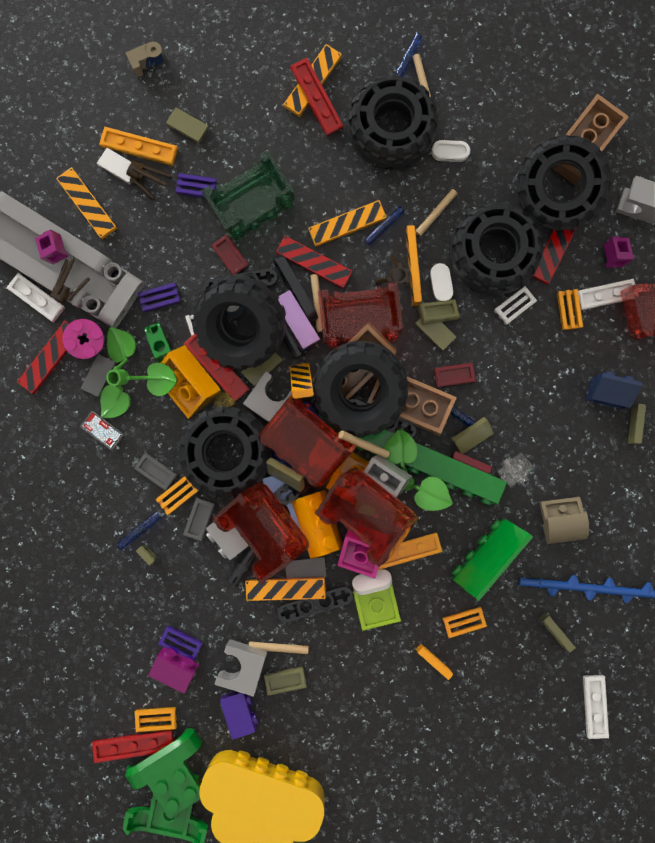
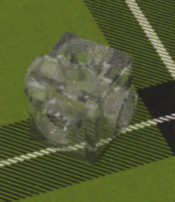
M521 452L514 458L510 456L501 463L502 468L498 473L512 487L516 483L521 485L528 479L527 475L534 466Z

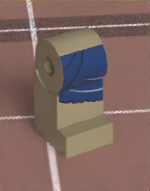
M149 42L126 52L136 77L144 75L143 69L151 65H160L164 60L162 48L157 42Z

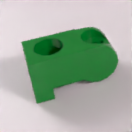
M160 322L144 329L154 358L161 363L166 355L173 350Z

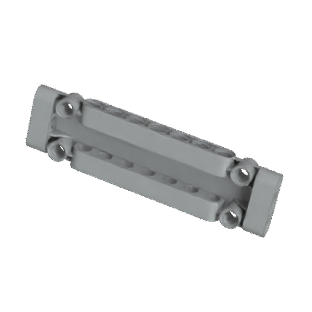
M1 191L0 259L52 291L65 259L54 265L40 259L35 238L48 230L61 234L65 252L69 255L65 259H68L70 262L72 257L75 258L64 283L65 286L70 288L69 293L87 277L90 278V281L74 295L71 301H66L79 309H83L108 326L116 328L138 297V293L142 291L144 282L121 268L118 264L113 263L112 260ZM118 270L119 274L116 277L112 278V273ZM97 302V307L94 310H90L92 303Z

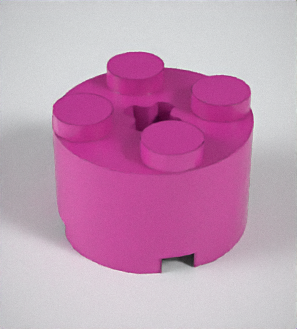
M74 320L64 330V347L76 358H92L100 353L104 346L103 331L91 320ZM87 334L89 342H85L82 345L79 336Z

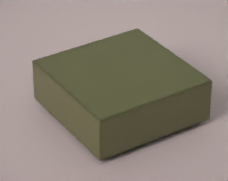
M147 545L140 546L136 550L149 566L158 560V557Z

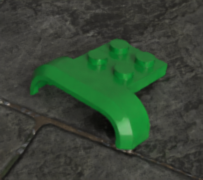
M186 728L179 738L133 767L129 764L125 777L134 790L148 785L170 819L200 800L199 791L201 785L185 760L201 747L203 741L195 729Z
M194 774V776L196 777V779H197V781H198L199 775ZM153 794L151 807H133L126 811L122 829L126 835H130L134 831H146L187 840L192 843H205L208 825L203 820L191 816L193 804L169 819Z

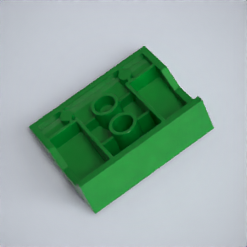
M497 519L490 528L492 530L489 534H484L477 543L479 545L475 550L471 549L464 557L466 561L462 565L458 564L452 571L453 576L451 579L478 601L533 538L531 534L506 519Z

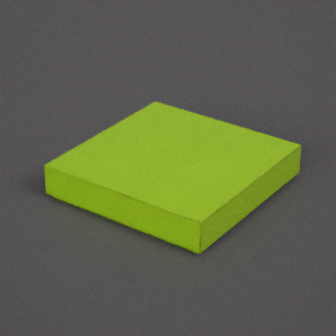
M392 584L388 589L366 595H359L353 590L362 631L401 621Z

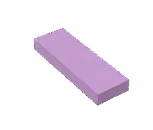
M289 290L280 295L278 300L285 308L286 323L303 350L320 341V338L291 291Z

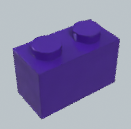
M237 691L222 695L220 703L232 740L256 732L259 720L256 712H252V697Z

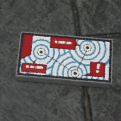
M94 411L89 414L80 426L110 450H113L124 436L122 432Z

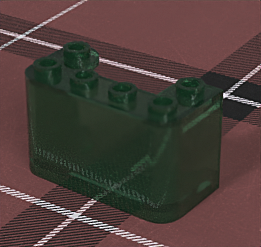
M269 150L260 154L262 160L258 164L256 162L252 163L253 168L221 187L218 184L216 190H212L210 186L201 190L206 203L229 239H241L245 235L244 233L250 229H257L263 221L271 220L281 210H287L293 206L295 199L293 187Z

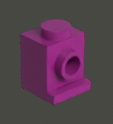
M48 230L35 238L40 259L54 265L69 257L68 253L65 252L61 234Z
M614 236L609 238L608 242L604 244L607 258L606 268H622L634 260L629 238Z

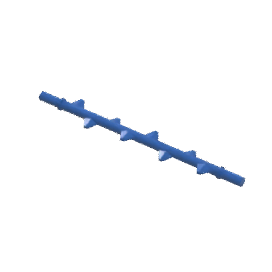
M572 575L567 582L519 577L520 586L538 587L539 589L547 588L550 596H554L559 589L583 591L587 600L591 601L596 593L621 595L624 603H629L634 596L655 598V590L651 582H647L642 589L616 587L612 578H607L603 585L579 583L576 575Z

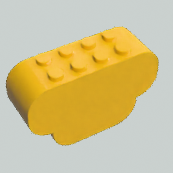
M224 750L217 753L210 761L200 786L201 802L208 811L214 813L211 828L215 838L220 843L305 842L312 839L318 833L323 821L325 795L323 787L316 779L309 777L304 771L297 770L295 772L289 770L286 765H274L265 758L258 757L257 759L251 757L245 751Z

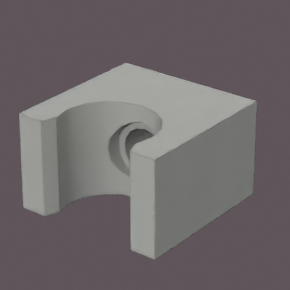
M635 176L631 188H624L622 190L615 212L650 224L654 223L655 182Z
M265 372L243 404L278 428L283 417L288 414L290 405L287 403L289 398H294L292 391H290L288 396L280 402L270 400L267 396V389L273 382V377L268 372Z
M230 639L224 652L227 655L237 657L241 664V670L236 673H228L225 670L220 671L215 685L254 697L268 651Z

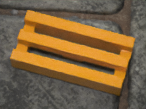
M578 289L558 291L557 299L562 330L582 328L583 322ZM571 295H572V298H573L574 311H575V317H576V324H575V320H574V314H573V307H572ZM563 296H566L570 325H567Z
M184 476L159 496L156 501L165 510V513L169 515L196 494L198 490ZM186 481L188 482L186 486H184L166 502L163 501V499H165L183 483H185ZM190 487L193 488L191 492H189L171 508L167 507L171 502H173L176 498H178Z
M480 606L442 618L448 638L487 627ZM475 613L479 614L477 616L464 619L455 623H448L449 621L459 619L468 615H472ZM481 620L479 624L451 632V628Z
M420 644L416 648L417 652L445 678L449 680L453 676L451 669L424 645Z
M176 707L136 710V732L176 729ZM168 713H171L170 716H157V717H144V718H140L141 715H155V714H168ZM171 721V724L140 726V723Z

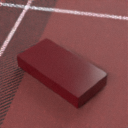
M227 234L211 245L232 275L239 274L249 267V264Z
M473 362L434 368L437 388L476 382Z
M456 451L451 455L452 459L487 474L491 472L492 466Z

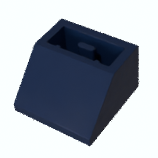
M605 371L591 378L586 401L622 410L629 409L633 405L643 382L636 381V378L632 376H624L622 378L616 376L617 374L614 372Z

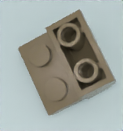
M580 497L540 502L539 505L544 521L543 530L547 544L588 538L589 520L587 512L584 513Z

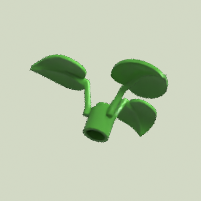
M114 327L109 328L107 336L109 356L114 362L121 363L106 375L109 385L102 390L100 397L102 418L118 417L129 409L130 396L123 392L124 388L121 386L125 385L128 380L147 379V388L155 396L168 394L177 384L174 371L163 363L149 365L147 369L148 376H129L127 371L120 369L128 361L127 357L135 353L136 342L130 333Z
M397 430L388 439L384 447L385 450L390 452L389 457L386 459L393 464L401 463V468L405 472L407 471L404 463H413L417 458V445L413 438L404 430ZM412 477L404 489L405 491L413 488L418 490L414 499L416 504L424 510L439 511L448 508L453 503L446 484L437 477L424 479L421 487L415 485V480ZM373 481L365 483L359 489L355 499L356 511L368 515L384 513L390 503L389 496L385 493L387 491Z

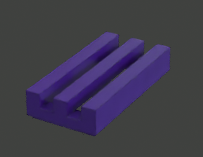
M178 173L175 192L176 194L214 199L217 180L215 178ZM183 180L193 181V182H199V183L185 182V181H183ZM182 186L211 190V193L182 189Z
M176 283L138 293L143 312L181 302ZM172 289L174 290V291H170V292H167V293H163V294H160V295H156V296H153V297H149V298H145V299H144V297H147V296H150V295H154V294L161 293V292L168 291V290H172ZM174 295L176 297L170 300L146 306V303L164 299Z
M168 625L158 645L172 649L176 653L195 661L204 642ZM170 632V633H172V634H174V635H176V636H178V637H180V638H182V639H184V640H186V641H188V642H190V643L196 645L197 647L195 648V647H193V646H191V645H189V644H187V643H185V642H183V641H181V640H179V639H177V638H175V637L169 635L168 633ZM165 639L194 652L193 655L165 642Z

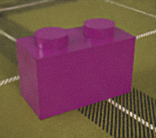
M163 647L157 655L148 676L185 694L199 664L190 658L176 653L172 649Z

